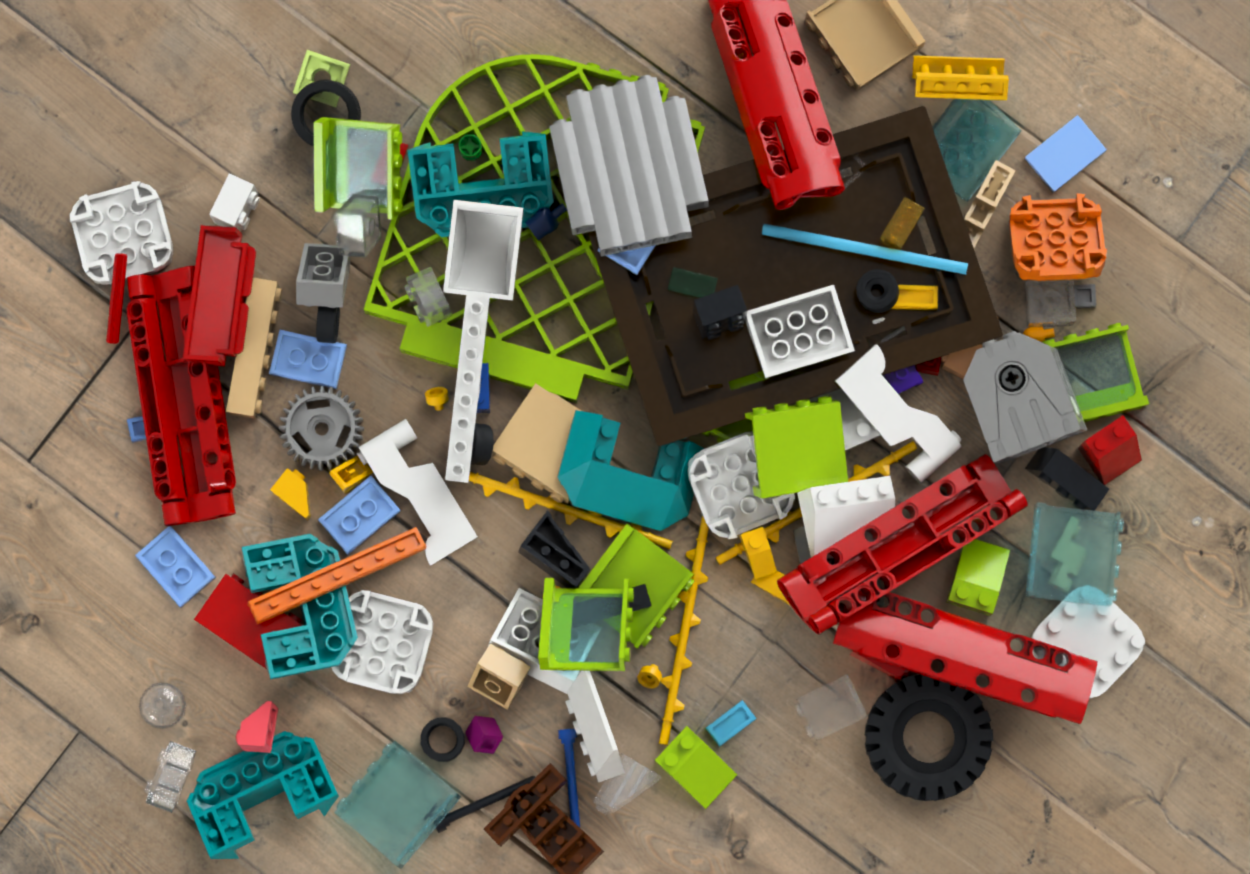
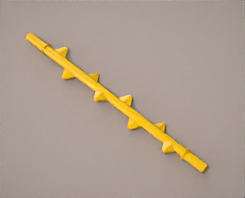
M912 441L895 452H890V455L868 468L858 464L854 465V476L849 478L848 482L864 480L876 473L889 476L890 465L894 462H899V459L915 451L917 446ZM801 508L793 512L789 511L787 513L788 516L764 528L767 539L775 543L779 542V530L801 518ZM742 542L734 544V547L715 557L718 564L721 565L736 555H741L744 551Z
M470 472L469 481L473 482V484L483 485L486 497H489L497 490L521 498L526 510L538 504L562 512L565 515L566 524L571 525L579 518L605 527L608 538L621 532L625 524L602 517L599 513L587 512L564 503H559L550 496L546 498L520 489L517 477H513L505 484L479 475L478 472ZM630 524L654 544L667 549L671 548L672 540L651 534L650 531L649 533L643 531L640 525Z
M703 516L701 518L698 538H696V548L687 551L685 555L693 562L691 572L694 573L692 579L695 582L687 592L682 591L678 596L685 603L680 633L669 638V641L677 647L672 675L661 679V683L669 689L659 744L668 745L671 725L674 722V713L684 710L685 707L677 699L682 670L692 667V662L685 657L690 627L699 625L701 619L693 613L698 585L708 582V577L701 572L709 531Z

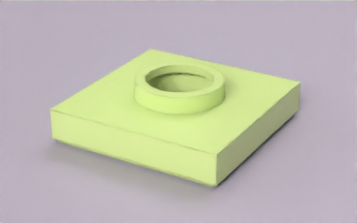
M307 50L293 93L298 94L306 85L315 82L314 76L321 70L327 71L332 81H337L344 85L351 64ZM321 92L315 94L310 99L337 108L340 96L332 92Z

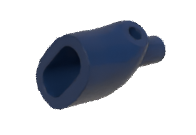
M563 203L552 211L548 207H541L525 223L539 241L558 228L559 222L557 218L565 213L567 209Z

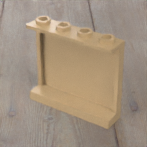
M829 0L811 12L809 10L806 13L807 20H805L807 27L811 32H816L819 36L818 42L824 50L828 49L832 55V63L837 69H842L845 74L843 76L849 87L853 86L856 91L924 47L925 39L897 0Z
M535 383L493 445L492 459L502 466L504 464L512 468L511 471L518 477L523 478L525 476L532 481L531 484L541 491L543 489L551 493L550 497L559 503L564 501L568 504L570 501L569 496L557 476L575 410H581L557 394L550 393Z

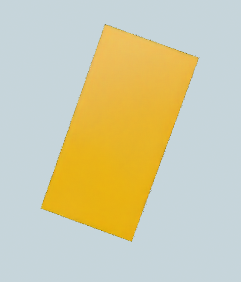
M898 285L899 297L891 309L938 310V286Z

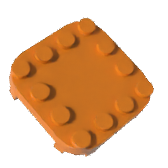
M1076 193V199L1031 200V195L1022 197L1020 202L1015 204L1013 208L1011 207L1009 220L1013 263L1016 271L1019 273V277L1023 280L1047 281L1087 279L1100 276L1105 266L1107 254L1100 205H1096L1093 201L1085 198V194Z

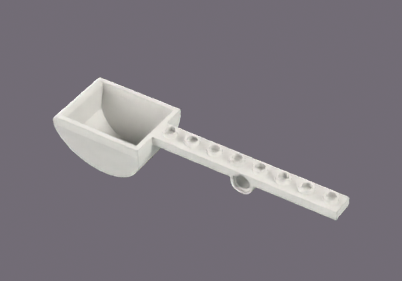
M454 200L443 292L466 295L445 476V480L469 483L490 298L513 300L524 210L521 207Z

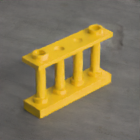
M914 56L912 78L916 79L915 97L1007 100L1009 77L1004 75L1005 59Z

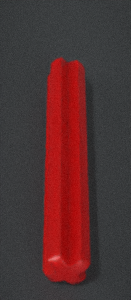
M116 253L114 257L106 342L110 344H118L120 337L128 257L127 254Z

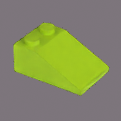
M977 539L963 546L946 603L991 616L999 596L1010 550Z
M688 726L655 759V762L705 809L737 776Z

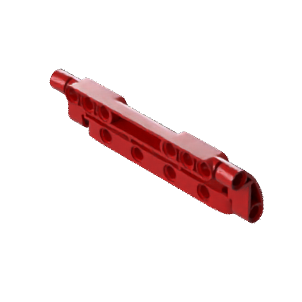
M708 0L714 18L711 22V28L761 181L770 190L775 208L777 210L790 208L800 197H832L841 194L845 190V186L839 171L840 155L788 1ZM736 7H738V9H739V13H740V16H741V19H742V22H743V25H744V28H745V31H746V34H747V37H748V40H749V43H750V46H751V49H752V52H753V55H754L753 57H752V54H751V51H750V48H749V45H748V42H747V39H746V36H745V33H744V30H743V27H742V24H741V21H740V18H739V15H738V12H737V8H736ZM774 122H776L792 173L790 172Z
M185 266L153 276L133 275L126 278L129 298L131 299L127 305V318L155 495L163 502L161 506L165 526L208 521L236 514L232 491L236 485V477L218 366L185 361L183 359L195 266ZM156 302L158 303V310H159L160 323H161V329H162V335H163V342H164V348H165L166 361H165V359H164V352H163V346H162V340H161V333H160V327H159V320H158ZM177 436H178V438H179V445H180V451H181V458H182V464H183V471H184V477H185V483H186L187 496H186V494H185V487H184V481H183V475H182V468H181V462H180V455H179V449H178Z
M984 454L798 565L796 569L779 578L777 585L785 599L803 622L816 634L820 635L1025 509L1028 503L1020 490H1010L992 459ZM940 486L947 490V496L940 493ZM903 509L908 510L910 513L909 519L903 516ZM990 510L996 513L997 520L991 518ZM972 522H975L978 525V532L972 529ZM865 531L872 535V542L865 539ZM953 533H956L959 536V543H956L953 540ZM827 554L834 557V565L827 562ZM877 579L884 582V590L877 586ZM858 591H862L865 594V602L858 598ZM839 602L845 604L847 608L846 613H842L839 610Z
M858 591V598L865 602V594L862 591ZM891 592L883 595L888 599L887 607L880 608L875 600L838 624L833 644L854 650L860 655L1049 717H1059L1077 724H1081L1084 718L1098 661L1023 635L1013 634L936 609L931 605ZM899 604H908L911 609L910 614L902 615L898 610ZM844 606V609H843V612H842V613H846V611H847L846 606ZM924 610L930 611L933 615V619L929 623L921 619V612ZM1016 639L1021 642L1022 649L1019 652L1011 649V640ZM888 646H895L898 649V656L896 658L887 656L886 648ZM1034 647L1043 649L1044 656L1042 659H1037L1033 656L1032 651ZM1057 654H1062L1066 657L1065 666H1058L1055 663ZM938 660L943 664L942 672L935 673L931 669L932 661ZM978 675L986 676L988 679L986 687L982 688L977 685L976 678ZM1023 690L1031 691L1033 694L1031 702L1028 703L1022 700L1021 693Z

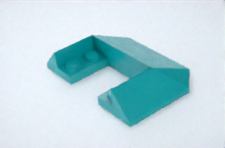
M522 131V136L499 138L504 178L460 184L458 183L454 144L431 146V142L409 149L408 158L416 218L432 228L439 236L449 237L454 200L524 208L521 228L528 227L525 222L541 207L549 208L553 203L546 134Z
M575 410L557 476L573 506L657 531H662L689 515L694 492L688 477V461L705 448L691 441L683 442L680 440L659 446L651 477L610 465L621 423L603 418L601 414Z
M312 534L242 547L245 574L248 577L251 593L282 587L340 561L338 550L320 542ZM346 585L300 605L304 626L261 634L265 665L270 680L340 666L358 639Z
M283 731L274 736L271 753L242 751L200 772L196 780L198 783L193 793H190L187 803L210 859H239L236 850L255 841L243 813L244 811L285 791L297 819L318 809L325 816L339 795L314 739L293 735V733Z

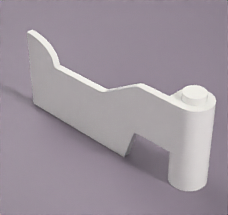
M875 344L835 382L889 446L911 437L914 438L923 451L905 468L921 484L962 447L959 443L962 439L955 431L952 430L950 432L938 416L909 407L882 376L885 369V358L880 347Z
M404 419L358 447L360 452L357 455L363 465L369 464L378 481L383 486L410 500L431 535L426 541L427 547L425 550L427 560L431 566L478 536L433 463L411 468L407 466L398 450L416 440L417 436L408 421Z

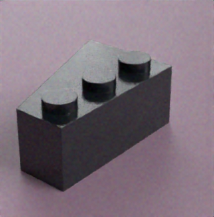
M1044 447L1038 449L1025 467L1027 471L1038 477L1042 482L1054 488L1060 496L1073 501V506L1082 512L1085 510L1094 512L1109 491L1108 487L1057 448Z
M547 510L521 544L518 553L566 588L578 589L587 577L590 568L576 548L571 545L563 530L558 527Z

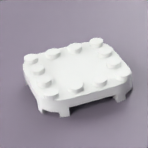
M136 181L131 182L130 185L89 196L85 194L79 197V200L73 206L70 213V222L75 234L82 267L88 277L95 283L102 285L112 284L116 253H123L128 256L125 280L133 275H147L158 272L172 262L173 243L163 205L158 193L150 185Z
M753 431L745 432L703 449L688 461L689 481L704 520L712 533L720 537L733 539L743 532L779 518L781 520L788 516L787 513L795 499L794 493L763 499L754 496L753 486H757L759 483Z
M1089 585L1078 587L1069 593L1031 634L1032 639L1098 661L1090 698L1098 697L1104 693L1139 657L1145 644V638L1137 624L1102 591ZM1040 647L1033 648L1032 653L1034 657L1042 659L1044 656L1043 649ZM1057 654L1055 663L1058 666H1065L1066 657L1062 654Z
M365 590L354 593L349 597L358 639L340 666L331 667L332 671L340 679L360 686L391 694L411 692L421 678L432 638L434 623L431 614L424 606L417 603Z

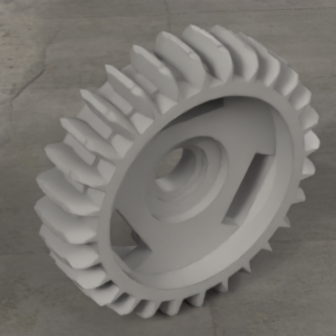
M320 386L319 392H316L315 388L311 387V394H308L304 389L302 390L304 397L300 398V396L295 394L297 402L294 403L289 400L288 403L291 409H283L287 417H280V420L285 425L279 426V430L285 431V433L279 437L280 439H287V441L282 446L284 448L291 447L287 454L290 456L295 453L296 455L293 458L295 462L301 458L302 467H305L309 462L311 470L314 469L315 464L318 465L320 471H323L324 465H327L328 469L332 470V463L335 462L337 466H340V459L347 462V454L355 455L352 448L360 447L356 440H363V436L358 434V432L364 431L363 426H358V423L363 422V418H356V415L361 411L360 409L352 410L356 405L355 401L348 404L349 395L341 398V390L333 394L332 387H329L328 392H325L323 386ZM317 400H329L330 407L307 410V404ZM319 423H325L328 425L329 430L327 434L321 436L316 433V426ZM344 426H347L351 430L345 445L341 449L336 445ZM298 432L312 448L307 454L304 453L293 438Z

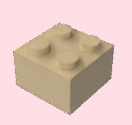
M490 643L479 660L467 687L508 710L519 693L531 667L523 660L516 659L502 648Z

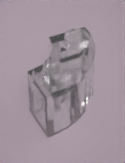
M170 741L166 749H161L157 759L160 763L153 780L150 779L145 788V793H148L147 804L170 813L173 812L192 769L196 754L195 750Z

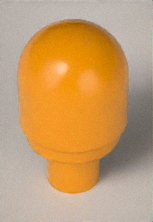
M1043 326L1029 327L1023 332L1024 335L1040 342L1045 341L1046 338L1055 337L1054 328L1043 329Z

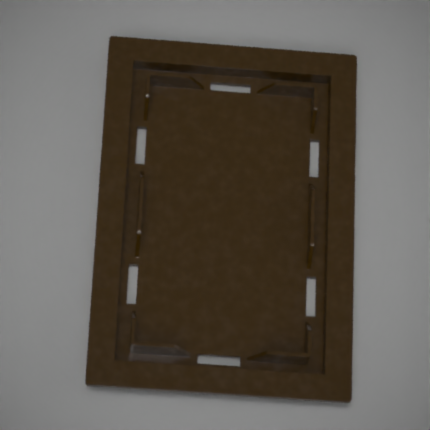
M926 107L914 108L833 134L841 159L839 171L851 167L853 173L851 176L842 178L845 190L836 196L800 197L790 208L777 210L770 190L761 181L754 159L703 175L709 207L687 211L688 217L691 218L714 211L716 218L691 226L692 238L656 245L638 275L607 256H601L600 252H598L599 246L596 232H587L657 446L670 444L747 419L745 418V413L753 412V408L766 407L767 410L774 409V405L787 403L789 406L799 400H807L839 390L841 388L835 380L874 346H869L867 337L904 326L907 335L877 344L885 358V369L882 376L971 348L993 339L996 340L1003 336ZM784 149L783 151H784V154H785V157H786V160H787V163H788L790 172L792 173V170H791V167H790V164H789V161H788V158H787V155H786V152H785V149ZM921 216L925 217L936 253L928 255L916 218ZM764 224L968 263L966 275L765 236L762 235V229ZM880 269L889 272L895 278L898 285L938 286V310L890 309L883 313H873L866 310L860 304L856 293L857 283L866 272ZM738 285L747 310H752L834 285L855 351L731 390L729 381L763 371L747 324H744L742 329L735 332H730V330L721 332V336L708 340L707 337L702 339L693 315V303L698 298ZM880 285L874 286L871 290V294L874 297H880L884 293V288ZM653 301L666 339L660 341L656 339L645 305ZM882 317L885 318V320L880 323H872V321L875 319Z

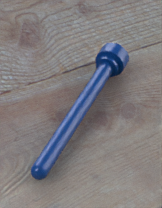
M575 729L558 730V737L561 739V744H564L570 819L580 827L573 743H575L577 734Z

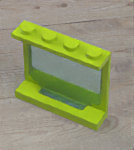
M321 117L314 122L315 212H324L329 208L385 213L388 219H393L400 214L403 207L402 199H400V190L403 184L402 177H400V168L403 161L400 154V145L402 143L400 124Z
M1115 323L1107 326L1108 330L1099 331V328L1086 331V335L1077 337V334H1070L1064 336L1062 341L1055 342L1054 339L1043 341V343L1058 350L1084 422L1145 408L1149 405L1147 395L1143 396L1127 336L1128 325L1121 326V323Z
M545 578L538 654L540 670L625 671V663L630 662V648H626L627 642H631V628H628V622H632L633 609L629 608V602H634V588L629 587V579H624L623 589L555 588L554 578Z

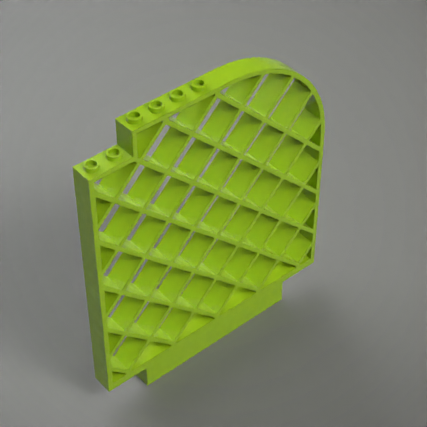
M515 55L490 61L461 76L438 97L421 124L413 148L423 144L427 131L435 144L433 146L455 145L459 143L464 135H475L480 139L482 149L489 161L458 176V183H467L491 169H494L499 179H503L504 174L499 167L502 164L501 154L496 157L492 155L480 133L481 130L510 116L520 136H522V131L525 132L515 112L544 97L556 119H564L550 94L571 82L580 79L585 90L590 91L593 89L585 75L613 83L620 80L634 82L638 80L639 76L631 75V77H627L615 69H609V71L600 69V66L594 63H587L585 65L549 55ZM534 64L555 66L571 70L572 72L545 86ZM527 65L539 89L510 104L492 71L511 66ZM487 75L505 108L475 123L458 91L475 79ZM658 82L662 102H665L668 98L669 88H666L665 84ZM453 96L470 126L440 142L431 124L442 107ZM690 119L693 133L698 134L695 144L699 153L705 126H701L702 123ZM550 128L541 132V134H546V140L551 138ZM408 163L400 190V199L403 202L402 211L395 218L391 219L364 306V312L367 315L406 326L400 345L401 353L458 369L462 329L450 325L464 318L465 308L445 318L431 293V290L444 284L445 274L426 283L412 258L413 255L441 240L448 250L449 240L447 237H441L436 233L407 249L397 231L399 219L415 210L414 201L404 206L410 183L412 185ZM557 168L550 172L552 194L559 205L563 203L566 207L553 180L560 177ZM567 211L557 218L558 222L567 219L569 222ZM526 227L527 230L521 232L520 243L531 237L546 264L517 280L515 279L514 291H516L530 316L529 319L500 334L488 313L487 323L496 337L485 336L483 363H488L489 378L529 390L536 383L548 392L557 394L564 400L577 403L584 377L628 390L633 376L628 356L609 366L594 337L616 326V318L614 317L602 325L589 330L575 304L577 301L605 287L597 260L591 251L593 249L591 242H586L583 234H577L576 237L581 246L551 261L541 241H538L529 227ZM395 236L402 252L387 259ZM586 253L600 280L570 295L556 268ZM407 259L421 287L390 302L380 283L383 272ZM551 272L565 299L535 315L520 287ZM378 290L387 305L386 307L374 304ZM426 294L441 323L396 309ZM490 298L489 304L492 303V302H494V301H496V300H498V299H496V298ZM654 301L645 304L649 317L652 312ZM570 306L585 334L554 350L540 321ZM535 325L550 354L505 342V340ZM589 341L604 370L559 356ZM629 364L626 376L613 373Z

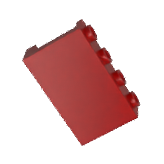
M234 573L231 577L225 574L194 620L267 669L261 634L302 626L300 624L302 619L290 612L289 615L282 613L257 624L248 606V601L264 594L262 592L251 593L248 588L243 586L245 582Z

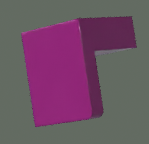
M474 716L465 732L474 752L494 754L503 739L496 720L491 717Z

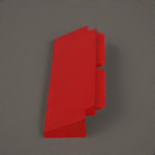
M205 225L200 227L183 359L185 361L225 367L226 356L236 357L237 354L242 353L244 350L249 307L243 302L244 297H248L251 294L256 250L248 243H241L242 233L236 227Z

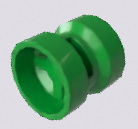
M468 134L460 139L458 147L460 155L464 160L472 162L480 158L482 145L477 136Z

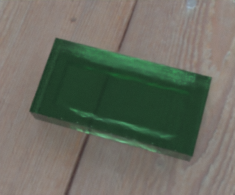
M673 267L668 290L701 298L715 293L718 278Z

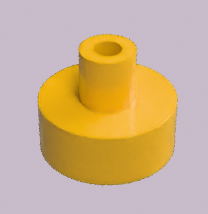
M434 387L425 392L426 403L434 406L437 411L444 409L443 404L449 400L448 390L445 387Z
M655 664L643 666L637 676L638 682L650 689L657 688L662 679V674Z

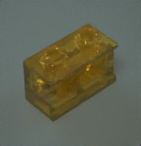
M904 197L879 241L892 249L901 250L925 208Z

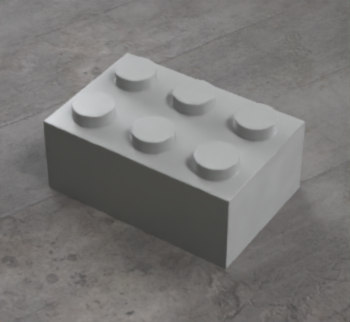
M304 243L296 280V305L343 308L350 273V246Z

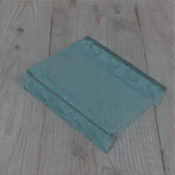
M1037 502L1034 505L1025 597L1108 607L1112 605V601H1116L1117 598L1114 578L1119 576V564H1116V557L1121 554L1122 542L1118 541L1119 532H1122L1124 527V518H1120L1121 512L1109 513L1046 505L1047 503Z
M394 741L383 749V755L377 762L374 761L368 767L364 778L355 782L351 789L352 792L348 797H344L339 801L336 806L337 810L334 813L384 854L394 865L402 869L462 796L398 742Z

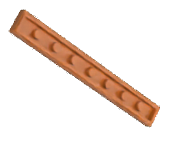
M417 527L252 599L248 601V606L257 624L262 623L426 550L427 546Z

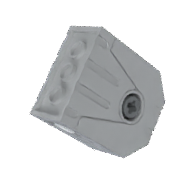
M1016 331L1003 335L1004 339L1001 341L993 339L982 343V348L976 350L963 381L988 444L993 462L1004 463L1088 431L1056 348L1020 332L1016 333Z

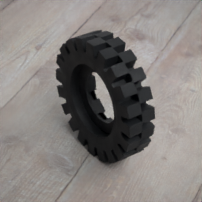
M912 675L894 683L882 693L872 706L865 726V748L874 772H877L881 778L880 780L888 787L894 789L896 793L904 797L913 798L914 800L937 801L965 791L981 776L992 752L993 729L990 726L991 719L987 710L985 711L982 700L977 694H973L969 690L923 675ZM935 712L944 716L950 722L954 731V744L949 754L942 760L933 763L921 762L912 757L904 745L903 733L908 721L916 714Z

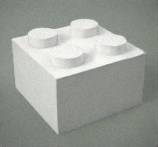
M229 174L209 214L213 222L223 227H236L240 232L241 230H246L250 221L248 216L252 209H256L260 201L259 193L254 184Z

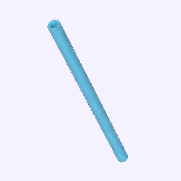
M764 224L762 229V235L964 275H966L968 263Z

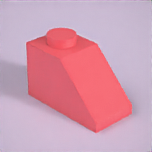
M272 701L265 702L241 722V727L236 734V741L244 751L271 753L278 707Z

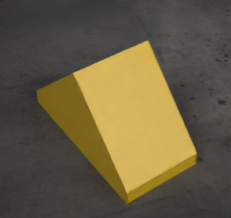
M358 455L329 472L330 476L345 494L349 493L373 473L368 464L363 465Z

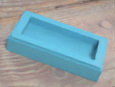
M742 700L705 729L720 747L757 718Z

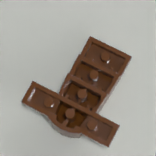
M551 763L529 784L527 783L515 790L508 798L504 809L484 828L487 834L500 847L521 829L531 843L560 874H582L604 852L572 819L549 800L568 781Z

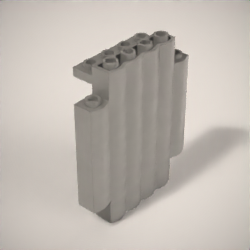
M650 75L641 76L634 82L620 80L614 86L606 87L604 84L597 85L590 91H584L583 89L571 91L570 95L566 96L570 121L567 122L565 119L557 120L549 128L572 235L595 231L601 256L692 238L687 211L709 207V200L685 98L672 96L667 98L665 102H662L657 77H651Z

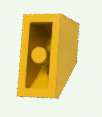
M287 468L270 491L308 521L311 518L308 486L303 481L306 477L296 469L292 472Z
M760 527L741 534L739 537L754 579L776 573L775 562L764 528Z

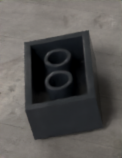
M738 285L694 300L693 315L702 339L707 337L708 340L721 336V332L727 330L735 332L742 329L743 325L746 324L748 310Z

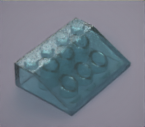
M953 99L933 126L955 194L968 202L986 179L995 160L999 161L1022 131L990 100Z

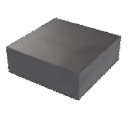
M1095 284L1071 286L1073 309L1096 308Z

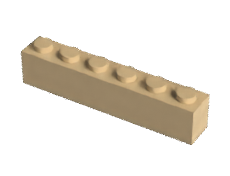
M253 278L251 294L246 297L245 304L249 307L244 350L242 353L237 354L235 358L226 409L228 415L256 419V415L261 413L262 400H259L260 392L265 391L266 378H263L264 370L268 369L270 365V355H267L269 346L272 347L274 342V333H271L272 325L276 324L278 320V311L275 308L276 303L280 302L282 297V288H279L280 285L277 281Z

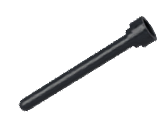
M530 776L446 815L445 813L432 815L431 818L437 832L440 833L447 830L446 827L450 826L449 823L511 796L519 787L527 783L529 784L535 776Z

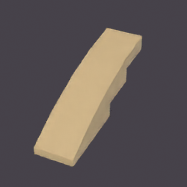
M995 160L964 218L973 248H975L1016 171Z

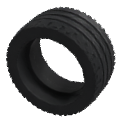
M332 80L315 81L306 85L295 97L291 109L292 124L296 133L307 144L314 146V133L306 125L304 108L308 100L315 94L332 92L340 96L346 103L348 119L361 120V109L355 94L342 83ZM348 129V141L355 135L358 129Z

